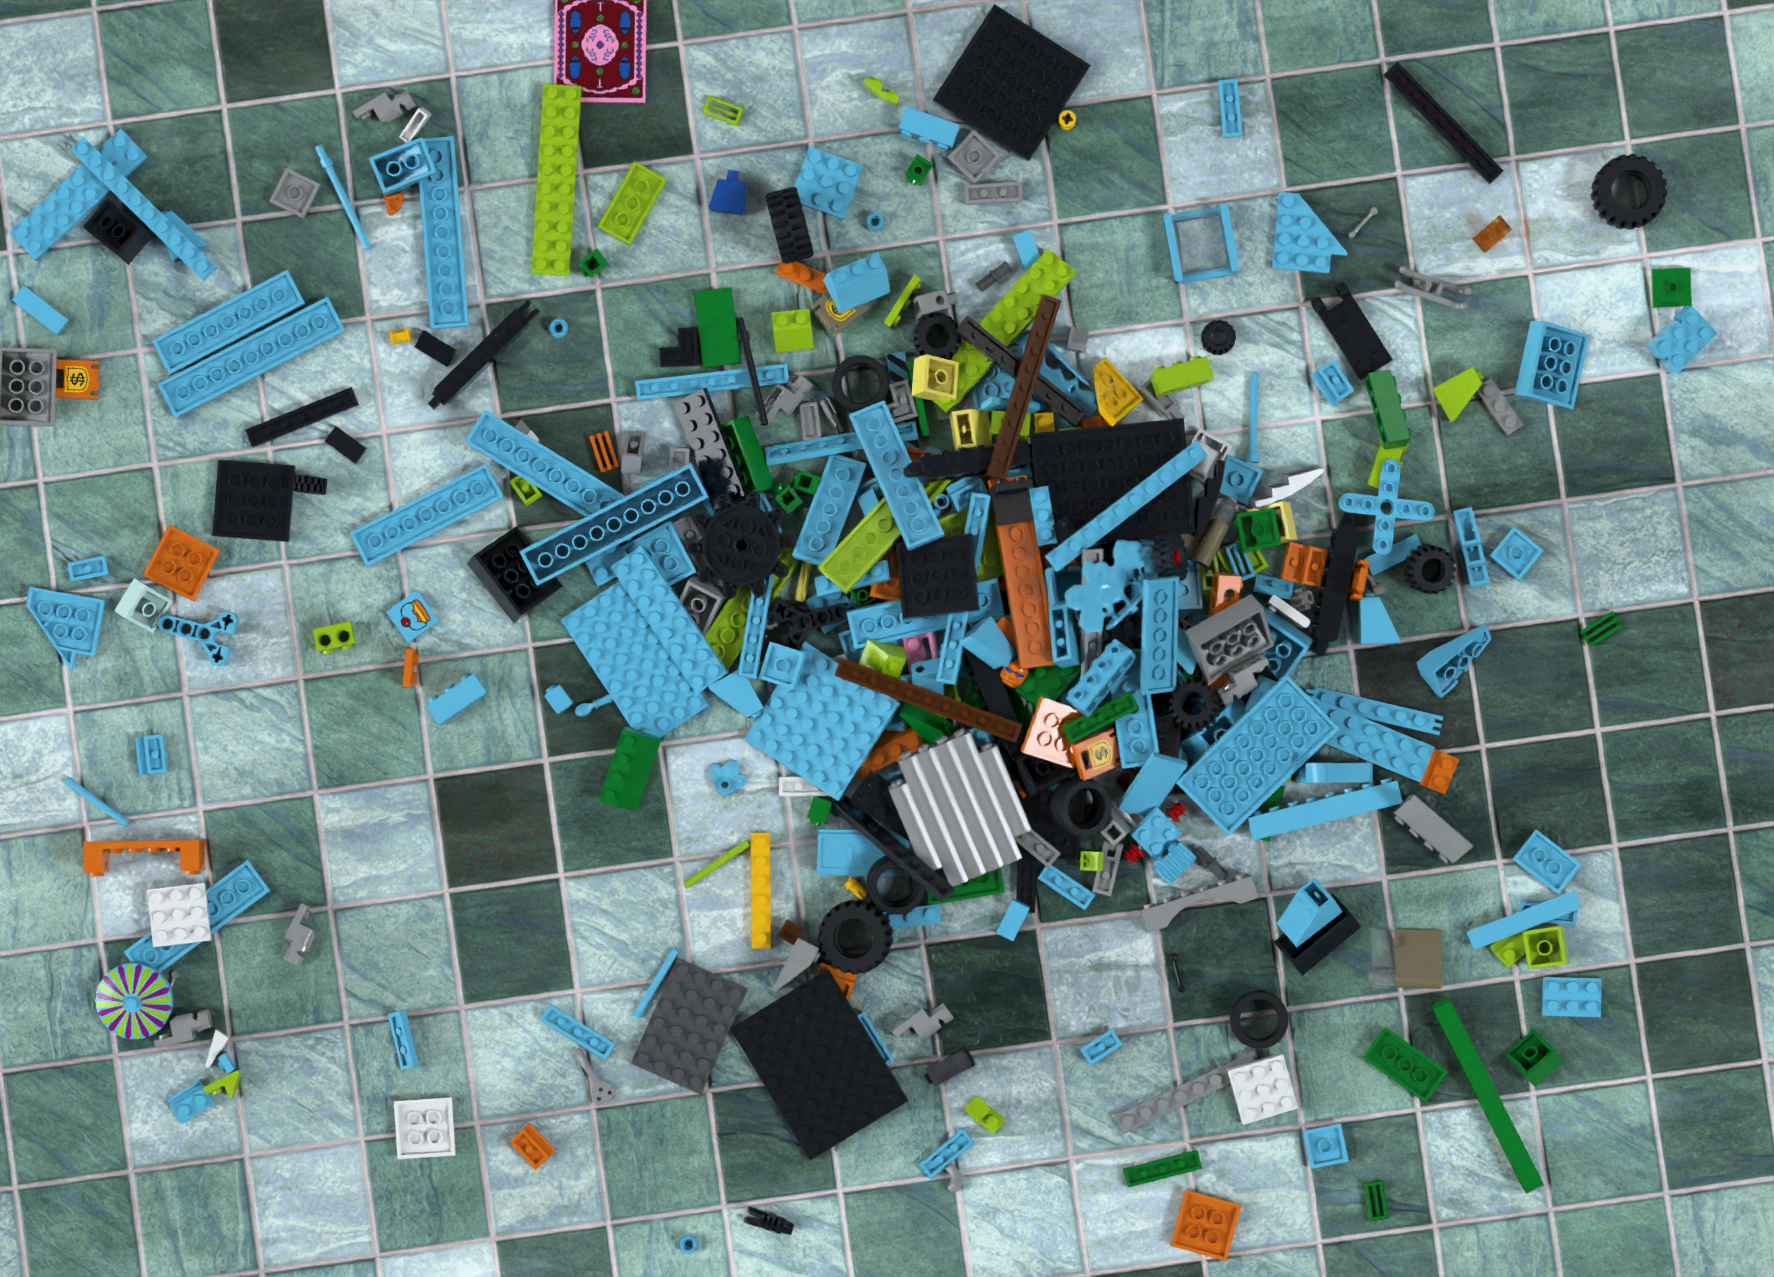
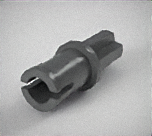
M1004 261L993 271L989 270L986 276L976 282L978 289L983 292L994 283H999V280L1011 272L1012 269Z
M829 397L823 399L820 404L828 417L826 420L830 421L836 435L843 433V431L845 432L847 428L839 416L840 412H837Z
M1200 846L1195 850L1194 855L1219 880L1228 873V870L1216 860L1217 858H1213L1203 847Z

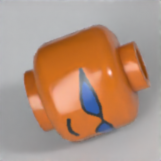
M1015 658L1014 661L1009 662L1007 667L1002 668L1000 676L1003 678V683L1015 688L1023 684L1029 671L1028 669L1020 670L1019 660Z

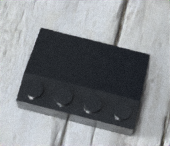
M517 526L473 555L467 563L513 623L526 616L563 587L556 577L538 586L536 585L519 552L531 544Z

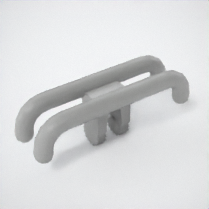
M1405 266L1399 268L1402 275L1424 282L1425 286L1421 290L1397 280L1394 283L1397 289L1451 308L1467 309L1468 305L1466 302L1454 301L1442 297L1440 294L1442 289L1468 296L1472 294L1471 288L1457 286L1412 271Z

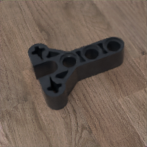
M788 599L776 602L773 605L776 624L788 620L795 624V631L793 633L780 636L782 645L792 648L791 644L796 643L797 647L792 649L800 651L801 646L813 629L848 619L847 613L844 617L839 614V608L843 607L848 611L853 609L849 603L843 602L808 612L794 606ZM786 606V610L781 611L780 607ZM822 612L828 615L826 622L821 619ZM804 617L810 620L809 627L803 624Z

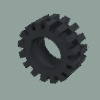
M1213 320L1208 323L1201 334L1203 348L1208 353H1212V355L1216 354L1219 356L1228 353L1233 348L1236 340V332L1233 326L1229 325L1227 321L1224 322L1222 320ZM1216 330L1224 332L1226 336L1225 342L1221 345H1216L1211 340V334Z
M293 475L291 491L326 495L328 479Z

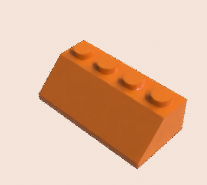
M908 723L905 731H887L885 727L856 774V780L866 776L870 770L875 772L898 761L897 758L906 751L914 752L918 750V747L924 744L922 737Z

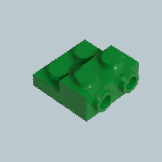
M1274 507L1236 514L1233 526L1234 531L1239 532L1240 538H1237L1236 542L1238 550L1242 549L1243 554L1281 546Z

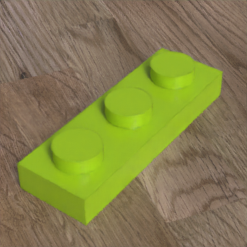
M915 274L913 275L885 319V326L891 328L892 325L896 326L901 319V316H899L902 309L906 310L911 303L909 298L913 293L917 294L922 286L920 284V277Z

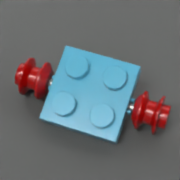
M1172 802V809L1166 808L1167 816L1158 807H1155L1129 833L1138 843V846L1130 844L1131 849L1129 851L1124 850L1126 853L1124 857L1131 864L1133 862L1138 864V857L1144 858L1142 850H1145L1156 860L1182 835L1180 830L1172 823L1173 820L1180 822L1179 817L1181 815L1186 816L1184 813L1186 809L1179 802L1177 804Z

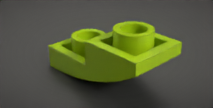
M876 77L865 78L864 85L874 95L891 105L898 106L899 96H897L896 92L887 89L885 92L882 91L884 83H881V80Z

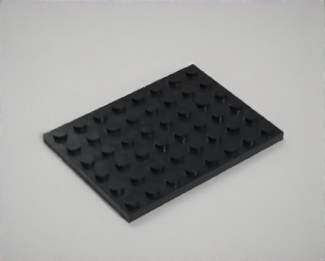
M1184 418L1120 424L1113 427L1110 425L1030 434L1035 487L1048 486L1054 524L1070 515L1079 529L1187 447ZM1189 471L1095 543L1154 538L1158 535L1178 533L1179 535L1196 533ZM1056 533L1057 544L1042 546V549L1055 548L1063 541Z
M829 968L730 1028L809 1160L814 1159L909 1101Z

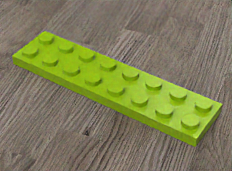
M950 480L922 484L930 504L951 483ZM885 497L817 567L821 573L845 594L859 582L902 536Z
M795 546L792 549L783 550L780 554V560L788 567L789 573L784 578L774 575L769 608L800 562L799 559L792 558ZM747 585L741 586L737 591V595L727 601L705 635V638L727 671H729L742 651L752 591Z

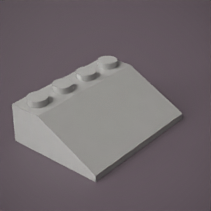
M0 347V426H55L57 349Z
M1252 594L1185 631L1188 643L1208 683L1274 646L1263 607Z
M1408 795L1402 801L1403 803L1393 812L1396 815L1394 819L1402 826L1406 824L1411 828L1409 832L1416 838L1420 836L1425 840L1423 844L1431 851L1435 849L1440 853L1438 857L1446 864L1448 862H1456L1473 847L1471 843L1415 795Z

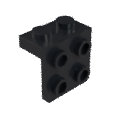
M1018 477L1012 482H1007V479L999 480L989 489L997 525L1003 526L1033 520L1028 491L1034 486L1032 479Z

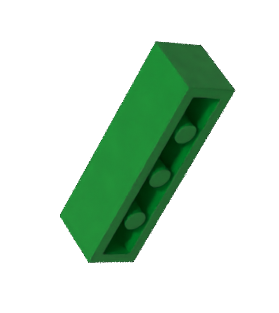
M1391 370L1368 373L1365 384L1384 450L1407 446L1411 439V430L1409 427L1407 428L1405 422L1406 413L1401 408V396L1396 391L1395 376H1392Z

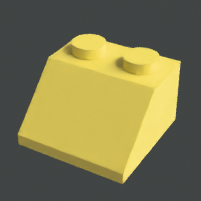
M928 354L915 358L912 396L927 400H955L957 396L959 362Z
M1281 501L1257 509L1247 510V512L1274 507L1281 544L1298 540L1290 502Z

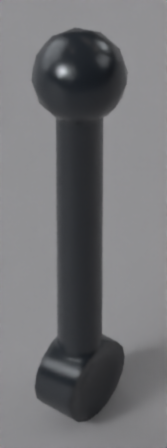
M1172 953L1170 955V960L1173 961V966L1178 982L1177 990L1178 992L1183 993L1185 991V987L1182 985L1176 962L1177 955Z

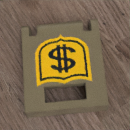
M829 292L810 306L812 311L818 306L820 307L814 315L828 331L835 326L838 328L832 333L834 337L869 309L866 304L839 314Z

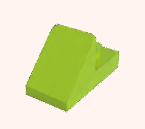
M519 475L509 481L526 506L542 496V493L535 485Z
M241 1069L236 1070L203 1087L205 1093L209 1094L212 1092L215 1095L223 1091L222 1087L224 1086L230 1099H233L242 1071Z
M977 1095L964 1108L971 1117L993 1135L1006 1120Z

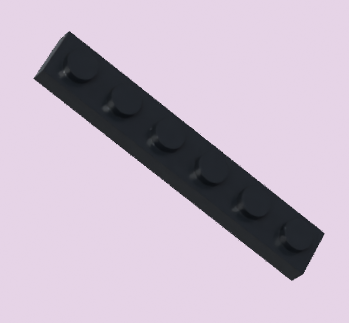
M350 387L248 428L245 431L252 448H255L357 407L359 403L353 388Z

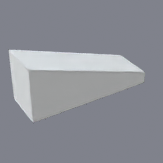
M424 107L418 108L399 137L406 143L412 141L432 113Z
M218 1029L215 1030L205 1066L207 1068L211 1067L230 1039L229 1036Z

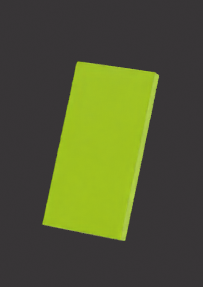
M634 161L597 228L631 246L668 179Z

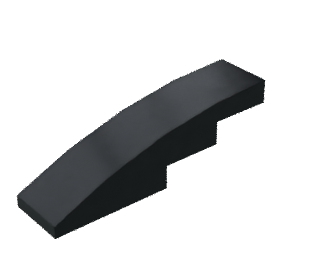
M1224 460L1214 462L1213 478L1205 480L1203 497H1197L1195 500L1194 521L1196 533L1192 534L1193 537L1201 535L1218 500L1226 461Z

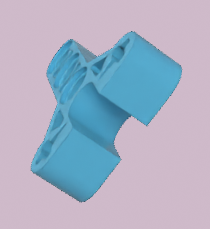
M226 611L219 618L203 625L165 615L160 618L158 625L163 632L199 641L209 654L210 662L215 666H224L229 661L232 648L218 644L216 636L221 632L236 635L239 618L235 613ZM230 617L233 619V623L228 624L225 622V618ZM171 619L173 626L167 630L164 623L166 620ZM186 624L191 626L189 634L183 633V627ZM204 629H208L210 632V636L207 639L201 637V632ZM220 654L223 656V660L218 661L215 659V655Z
M1306 763L1295 772V783L1373 782V763Z

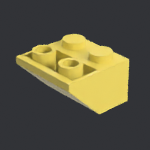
M968 409L951 412L950 423L955 452L963 447L969 450L974 449L978 445L988 447L993 444L988 411Z

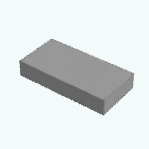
M818 402L799 404L803 441L822 438Z

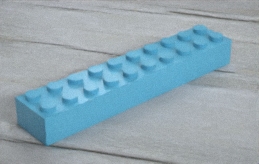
M690 462L519 552L538 586L708 498V495Z

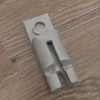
M407 90L392 96L391 100L386 92L352 112L358 121L369 119L372 113L375 112L381 123L386 124L403 115L402 107L410 111L416 105Z
M799 374L788 383L787 388L778 383L764 401L768 423L775 418L779 409H782L789 415L793 413L801 400L805 398L802 393H809L814 385Z
M1259 654L1227 672L1231 681L1227 680L1219 688L1215 689L1222 705L1226 706L1234 702L1233 695L1240 699L1258 687L1253 673L1261 672L1265 666L1269 665L1265 656Z
M306 903L300 904L284 938L292 941L288 944L284 959L297 966H301L305 959L300 951H309L316 930L303 924V921H307L311 914L309 910L311 906Z
M942 1003L940 1006L929 1010L930 1013L928 1014L923 1008L893 1029L892 1032L896 1038L899 1035L903 1038L911 1032L909 1028L913 1027L921 1039L928 1038L941 1028L939 1019L948 1023L954 1017Z
M209 1009L198 1011L197 1018L193 1012L174 1017L170 1021L173 1037L170 1036V1033L160 1035L159 1040L154 1041L155 1048L196 1039L195 1031L198 1033L212 1027Z

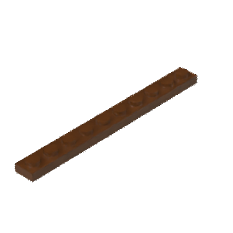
M1045 294L1041 295L986 472V475L999 480H1004L1007 477L1061 300Z
M843 658L840 659L834 675L1014 743L1017 742L1023 726L1022 724Z

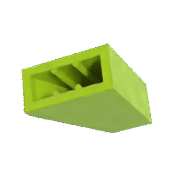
M1473 366L1433 388L1450 422L1456 421L1482 386L1484 376L1479 368L1475 369Z

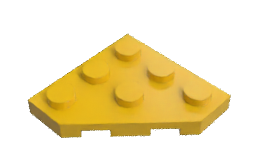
M1106 357L1092 368L1099 413L1113 427L1141 403L1144 398Z

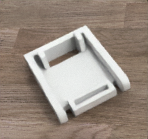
M1199 428L1191 444L1197 440L1208 456L1190 469L1189 473L1190 476L1204 483L1207 477L1213 478L1214 462L1217 460L1225 461L1233 445ZM1205 436L1222 445L1219 452L1202 443Z
M1273 594L1266 602L1269 605L1268 609L1273 613L1277 611L1299 628L1303 629L1309 626L1310 620L1276 595Z

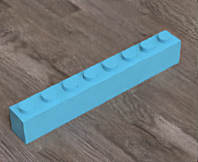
M1388 778L1380 780L1381 784L1373 786L1372 782L1361 785L1362 789L1355 790L1352 787L1344 789L1343 794L1336 795V792L1324 794L1325 798L1319 800L1317 796L1306 799V803L1299 804L1298 801L1287 804V808L1280 809V806L1268 808L1269 812L1263 814L1261 810L1255 811L1250 815L1251 817L1246 819L1251 840L1401 804L1403 802L1398 782Z

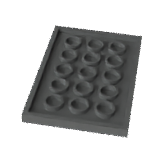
M677 958L631 1064L701 1095L748 988L681 958Z

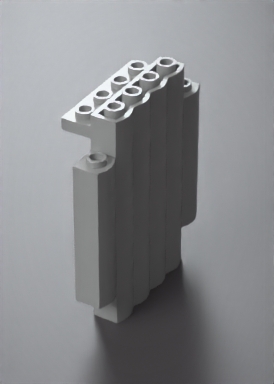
M964 728L955 731L954 735L948 738L947 736L938 738L936 743L931 745L929 743L923 744L914 752L906 751L902 753L897 760L905 780H895L891 783V786H888L916 856L933 870L943 867L948 882L952 886L959 885L969 879L1022 858L1014 837L1031 830L996 742L993 744L991 742L985 743L977 750L970 730H965Z

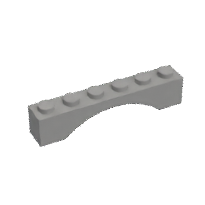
M1245 873L1236 876V880L1228 882V879L1217 882L1218 886L1213 888L1207 885L1198 888L1199 892L1194 894L1188 891L1180 894L1181 898L1175 900L1172 896L1163 899L1162 904L1156 906L1154 902L1144 905V909L1140 911L1147 933L1167 927L1179 911L1200 900L1222 898L1241 904L1257 899L1258 894L1252 876L1247 877Z

